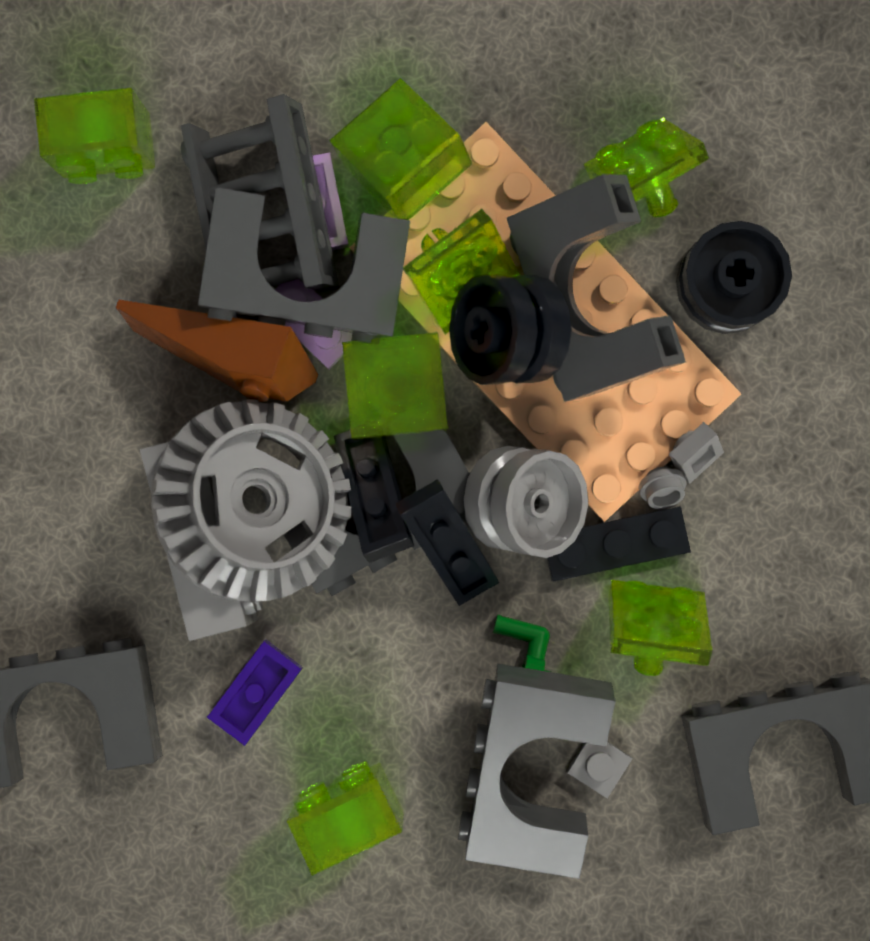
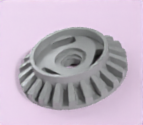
M246 399L241 402L219 404L202 412L186 423L169 441L156 466L152 482L151 509L154 526L170 560L195 585L211 594L233 601L264 602L292 595L294 592L312 584L335 560L334 555L338 548L344 544L347 536L345 533L347 520L351 518L352 506H348L347 493L351 491L349 479L344 478L341 468L343 461L339 452H333L327 443L329 440L328 436L322 430L317 431L308 423L309 418L301 413L294 414L284 409V405L275 402L268 404L258 402L255 399ZM259 439H268L285 447L300 461L298 468L295 469L257 449L256 446ZM202 477H212L216 526L208 527L203 517L200 500V482ZM254 486L264 492L267 503L262 513L253 514L244 507L242 496L247 487ZM299 523H302L307 531L303 541L274 562L265 547Z

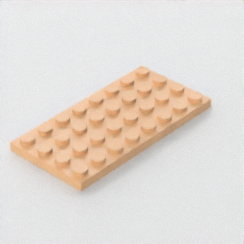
M487 122L477 129L384 215L410 221L398 302L456 364L457 362L451 350L449 325L452 306L459 290L469 279L480 275H505L508 277L524 275L519 256L513 250L510 242L511 231L507 217L556 196ZM598 240L582 253L573 274V294L579 311L592 326L601 331L612 333L649 318L668 316ZM355 243L349 247L352 253H354ZM674 321L673 323L686 363L588 397L564 402L562 393L557 388L553 376L548 380L535 383L508 382L481 385L472 381L535 449L566 454L579 466L587 485L588 506L603 522L611 517L639 490L641 480L651 470L664 467L671 461L669 453L683 434L691 430L694 431L703 422L709 425L741 395L738 389Z

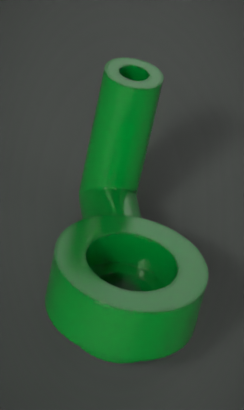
M497 614L493 633L529 642L522 668L552 672L545 670V656L550 638L548 629Z

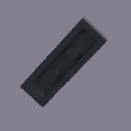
M376 419L334 435L337 452H339L343 461L341 468L344 478L349 479L351 491L347 493L350 505L352 506L351 509L363 556L371 563L414 547L411 531L395 505L402 498L384 430Z
M438 479L395 503L401 517L459 606L500 583Z
M681 506L582 527L576 540L565 551L547 558L552 582L691 553Z

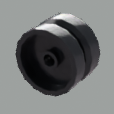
M746 221L721 223L704 233L681 260L676 278L679 302L688 317L706 330L722 334L746 331L774 314L786 299L792 279L790 258L779 238L763 226ZM727 273L735 276L737 280V286H735L734 278L726 277Z
M480 275L469 279L457 294L452 306L449 325L451 350L458 367L469 380L481 385L508 382L535 383L548 380L561 368L566 358L572 331L570 312L562 291L550 279L537 275H516L513 277L505 275Z

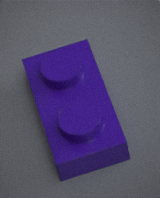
M264 640L207 718L245 746L303 667L269 641Z

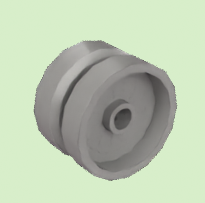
M504 446L490 450L477 461L467 479L463 499L466 521L474 536L487 547L542 558L562 553L576 540L585 523L588 508L586 481L579 466L566 454L513 446Z

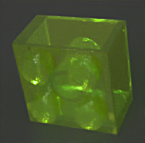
M401 78L329 140L346 169L394 218L403 220L412 218L472 165L460 134Z
M132 87L34 98L40 157L60 176L68 178L70 183H93L97 181L98 174L115 173V177L120 179H133L143 176V169L155 168L150 113Z
M362 761L344 770L341 773L343 778L338 783L327 788L324 781H321L298 793L300 799L293 803L294 807L286 822L312 876L402 832L404 812L381 763L369 767L367 761Z

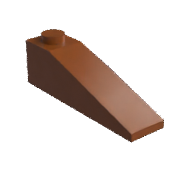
M120 299L115 307L135 333L241 392L249 399H255L258 402H266L268 399L287 402L317 381L319 374L292 327L233 317L231 321L207 318L208 313Z

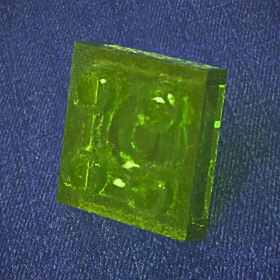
M662 118L642 124L636 130V134L620 143L604 146L596 153L595 158L583 165L590 179L602 174L627 175L635 202L644 197L650 215L657 218L672 213L678 207L679 203L674 197L669 182L710 158L701 140Z
M483 209L472 215L450 233L441 228L431 230L439 241L435 243L426 234L421 243L423 253L403 267L404 272L433 320L445 335L449 332L451 310L459 290L469 279L480 275H505L508 277L519 275L493 220Z
M438 332L371 339L370 343L359 342L358 340L342 342L352 439L448 430Z
M611 580L608 597L611 653L635 656L633 661L634 668L639 673L647 676L661 674L664 660L709 666L712 644L705 592L694 591L686 587L671 588L648 585L635 580L628 582Z

